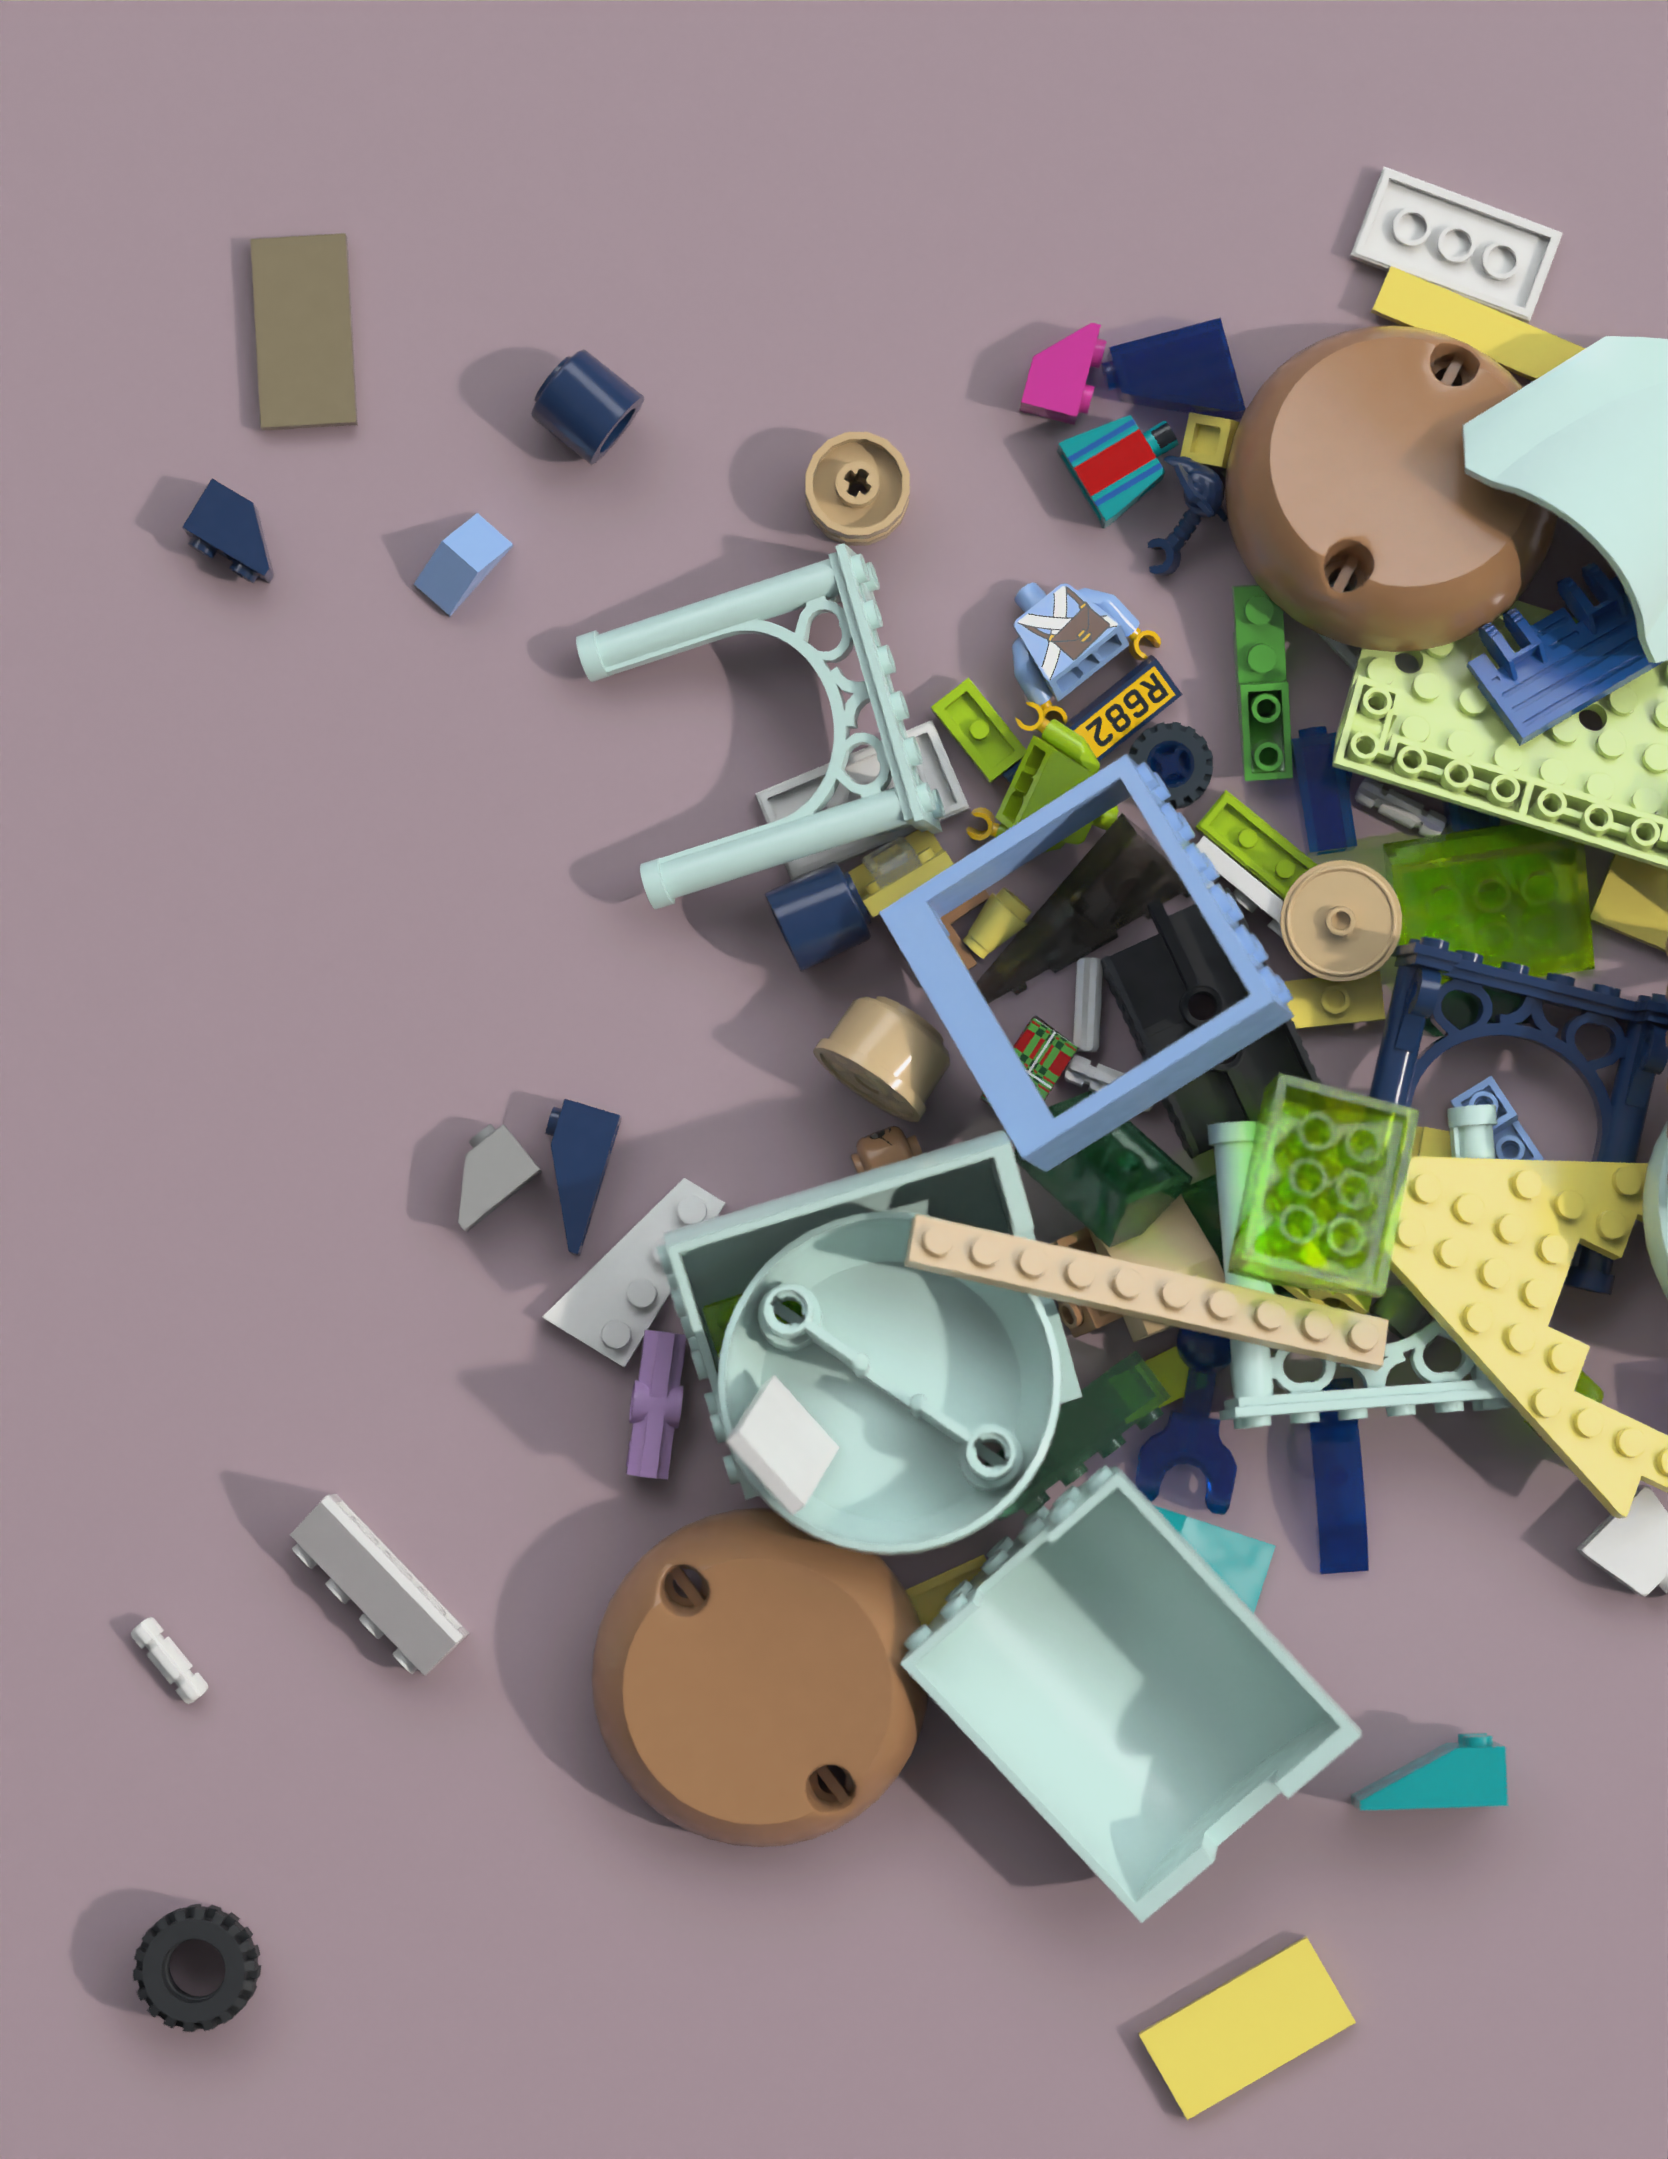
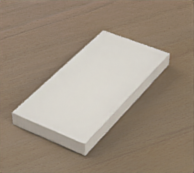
M1384 166L1349 258L1388 272L1390 266H1393L1529 324L1563 233Z
M933 720L907 730L908 738L915 737L921 752L923 763L916 766L920 780L924 783L927 782L931 790L937 789L942 799L945 816L939 818V821L941 822L969 810L968 803ZM872 746L851 753L845 772L857 784H869L879 775L880 762ZM829 763L755 793L767 824L785 818L802 807L820 786ZM893 778L885 790L895 787ZM839 783L834 795L821 811L860 799L861 796L852 793ZM911 825L896 832L869 836L784 863L792 881L831 862L840 864L903 838L916 831L917 828Z

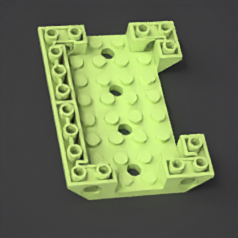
M1518 600L1510 608L1519 610L1530 626L1554 613L1553 611ZM1502 614L1492 624H1494L1516 653L1521 648L1505 627ZM1572 618L1574 622L1577 624L1578 620L1576 618ZM1479 631L1447 645L1420 651L1389 652L1360 648L1335 737L1332 766L1668 870V660L1583 709L1592 710L1601 717L1603 727L1600 730L1592 731L1586 729L1579 720L1578 712L1519 746L1478 689L1479 683L1467 668L1469 661L1483 653L1488 656L1496 669L1500 668L1481 641ZM1400 653L1413 655L1419 663V671L1415 673L1401 671L1396 666L1395 656Z

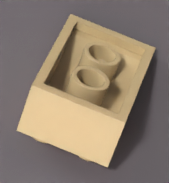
M1169 1174L1080 1207L1098 1255L1225 1283V1274L1215 1251ZM1123 1315L1133 1342L1175 1327Z

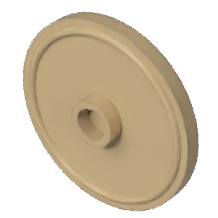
M1348 860L1329 861L1312 867L1293 883L1282 905L1280 918L1281 932L1291 956L1309 973L1331 981L1356 980L1379 969L1394 952L1402 929L1401 906L1389 882L1371 867Z

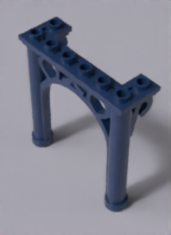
M1421 936L1420 940L1409 939L1408 944L1396 946L1391 956L1396 957L1394 967H1398L1344 1207L1343 1211H1337L1333 1230L1363 1238L1375 1239L1391 1196L1412 1099L1421 1076L1442 1053L1457 1044L1478 1037L1509 1036L1538 1044L1563 1059L1582 1079L1595 1107L1597 1137L1591 1162L1636 1163L1656 1074L1660 1075L1664 1071L1668 1062V1047L1666 1043L1668 1001L1666 995L1652 993V997L1639 995L1637 1001L1620 998L1621 989L1611 986L1593 984L1592 990L1574 987L1576 979L1562 974L1548 972L1546 979L1529 976L1530 967L1506 961H1501L1500 968L1482 964L1483 955L1463 950L1448 951L1449 942L1431 937ZM1441 978L1448 980L1441 984ZM1484 989L1521 997L1518 1006L1512 1012L1505 1015H1495V1023L1487 1024L1492 1016V1002ZM1450 991L1467 993L1476 1000L1478 1005L1476 1019L1471 1024L1460 1029L1450 1023L1443 1016L1441 1010V1002ZM1543 1003L1581 1012V1014L1570 1018L1564 1024L1560 1033L1561 1040L1555 1037L1559 1029L1552 1026L1544 1016L1542 1010ZM1426 1018H1430V1021L1444 1035L1431 1043L1418 1055ZM1526 1018H1528V1021L1532 1027L1518 1025L1516 1023L1523 1022ZM1616 1021L1627 1023L1625 1035L1622 1027ZM1590 1023L1593 1026H1601L1609 1033L1611 1046L1603 1057L1587 1061L1577 1049L1575 1034L1581 1025ZM1619 1059L1611 1098H1609L1596 1070L1613 1065ZM1578 1243L1564 1285L1594 1293L1611 1295L1615 1276L1611 1275L1614 1260Z

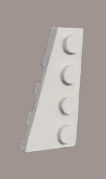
M683 1178L542 1317L625 1368L644 1337V1329L649 1330L671 1294L668 1279L664 1274L657 1251L658 1246L665 1244L663 1233L718 1217L726 1203L688 1179Z

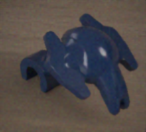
M1166 456L1163 459L1174 466L1183 487L1185 503L1189 509L1184 512L1183 518L1178 522L1179 525L1175 526L1174 532H1171L1166 539L1155 538L1148 542V548L1155 550L1164 549L1166 552L1164 563L1149 567L1150 573L1161 576L1171 575L1177 570L1181 562L1180 550L1185 546L1186 540L1189 541L1191 538V533L1196 531V526L1202 521L1201 517L1211 518L1217 513L1222 521L1225 522L1228 519L1222 506L1225 487L1220 476L1209 467L1185 456Z

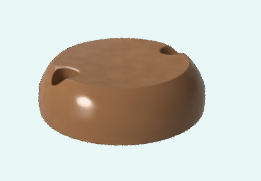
M1390 325L1358 328L1324 338L1297 352L1278 367L1264 382L1245 410L1234 434L1227 462L1225 484L1227 517L1235 545L1245 566L1257 584L1277 606L1299 623L1318 634L1340 643L1367 650L1402 652L1420 651L1444 646L1468 637L1479 631L1478 628L1494 622L1510 609L1527 590L1542 566L1553 541L1558 515L1522 496L1492 488L1465 474L1462 429L1465 423L1519 391L1523 386L1494 359L1468 343L1442 333L1416 327ZM1335 581L1333 587H1331L1329 583ZM1349 582V587L1352 591L1343 592Z
M772 1508L736 1509L704 1517L676 1530L646 1552L623 1578L608 1603L596 1637L591 1675L593 1703L601 1735L614 1763L636 1793L663 1817L687 1831L710 1840L749 1847L786 1846L812 1840L840 1828L858 1817L875 1803L898 1777L914 1750L922 1731L929 1694L900 1663L909 1651L904 1642L922 1626L911 1598L898 1577L877 1554H864L846 1550L815 1539L788 1523ZM683 1569H690L699 1574L702 1580L700 1592ZM828 1765L838 1766L844 1771L846 1775L845 1786H842Z

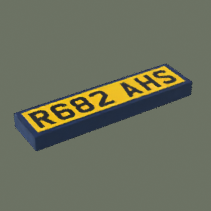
M1150 655L1064 725L1082 736L1087 741L1098 761H1101L1183 694L1157 658ZM1021 760L1002 774L1009 785L1015 776Z

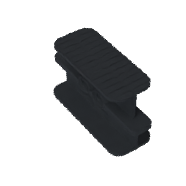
M1228 887L1223 889L1226 894L1229 893L1234 900L1236 899ZM1160 899L1148 903L1149 914L1159 934L1111 956H1105L1100 960L1104 978L1108 982L1109 989L1116 999V1004L1123 1014L1122 1017L1130 1029L1129 1032L1136 1042V1047L1143 1057V1062L1251 995L1196 904L1168 916ZM1242 918L1238 921L1239 926L1243 924L1251 935L1247 921ZM1263 961L1262 964L1266 967L1267 964ZM1198 994L1210 997L1215 1005L1214 1015L1207 1020L1194 1018L1188 1009V1002L1191 997ZM1289 1019L1235 1053L1232 1062L1214 1066L1162 1099V1104L1169 1114L1168 1117L1171 1123L1173 1122L1175 1132L1182 1142L1181 1145L1190 1159L1214 1148V1146H1209L1208 1125L1256 1121L1257 1146L1265 1160L1277 1154L1275 1145L1270 1137L1271 1135L1330 1108L1328 1096L1322 1087L1323 1084L1315 1072L1314 1065L1311 1064L1309 1054L1302 1044L1303 1041L1295 1029L1296 1026L1293 1020Z

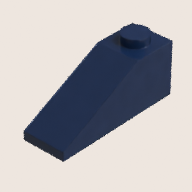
M564 1099L562 1109L553 1107L545 1134L553 1136L551 1150L568 1251L580 1256L622 1117L615 1113Z

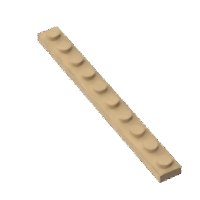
M916 1214L911 1221L904 1264L906 1267L1378 1371L1383 1366L1388 1319Z

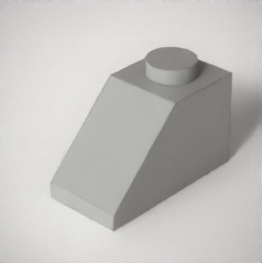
M490 1124L469 1141L473 1149L465 1155L458 1218L459 1225L466 1232L542 1172L504 1124L497 1130Z

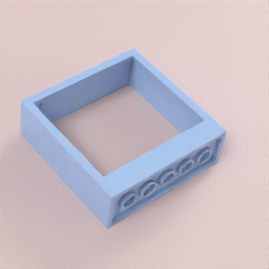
M1127 754L879 912L1020 1156L1045 1172L1294 1017L1286 1004L1293 1000L1289 989L1278 974L1274 975L1269 966L1264 967L1262 962L1269 957L1257 937L1253 933L1250 935L1243 924L1239 926L1238 921L1244 918L1243 913L1229 893L1226 894L1219 884H1214L1213 881L1220 876L1205 852L1201 853L1194 843L1190 844L1189 840L1194 838L1195 834L1181 812L1177 813L1170 802L1165 803L1164 800L1171 797L1166 785L1156 772L1153 773L1146 762L1138 765ZM1132 796L1251 995L1054 1118L948 937L950 934L943 924L941 917Z

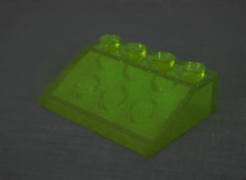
M1518 823L1383 844L1386 880L1394 889L1402 912V929L1397 946L1408 944L1409 939L1420 940L1421 936L1436 938L1450 943L1448 951L1463 950L1483 955L1482 964L1500 968L1501 961L1528 966L1530 967L1528 975L1534 977H1545L1548 972L1565 974L1595 969L1584 844ZM1441 978V984L1448 981Z
M1279 1073L1264 1088L1227 1272L1274 1285L1382 1298L1385 1293L1420 1110Z

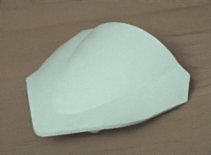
M1605 336L1465 423L1462 429L1465 474L1492 488L1517 494L1545 507L1582 533L1605 557L1622 582L1636 617L1638 639L1647 660L1651 663H1659L1668 660V339Z

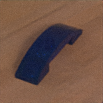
M1353 1378L1332 1379L1322 1391L1354 1389ZM1338 1411L1319 1412L1320 1422L1307 1423V1429H1309L1317 1517L1316 1536L1320 1574L1369 1571L1365 1490L1358 1419L1339 1420Z

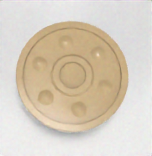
M877 996L876 999L862 997L853 1000L828 1039H821L813 1050L815 1057L821 1065L850 1090L887 1113L910 1122H918L926 1111L924 1103L950 1066L949 1053L943 1045L944 1039L942 1035L930 1023L909 1008L892 999Z

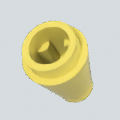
M1003 887L997 895L993 892L991 893L969 929L968 934L962 941L974 953L984 959L989 953L993 952L1028 924L1025 920L1032 911L1011 891Z

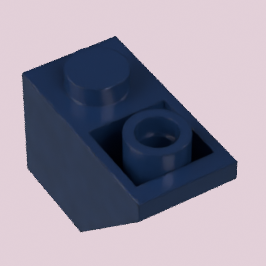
M212 478L182 527L186 534L192 537L188 545L211 559L214 558L216 553H219L232 561L229 567L231 571L253 584L257 577L270 583L274 573L256 506L250 500Z

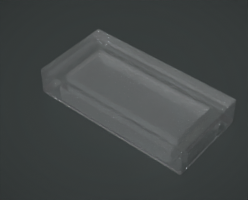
M904 837L894 839L866 855L862 860L869 875L880 889L923 865L915 850Z

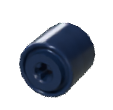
M581 350L572 357H566L547 377L534 398L536 403L531 415L535 421L592 465L600 460L625 432L644 402V396L589 352Z
M836 862L824 865L765 893L766 900L801 972L858 946L871 938L867 926L871 924V920L848 871L842 873Z

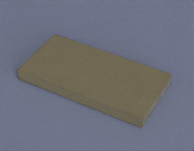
M346 233L250 239L260 425L262 431L358 425Z

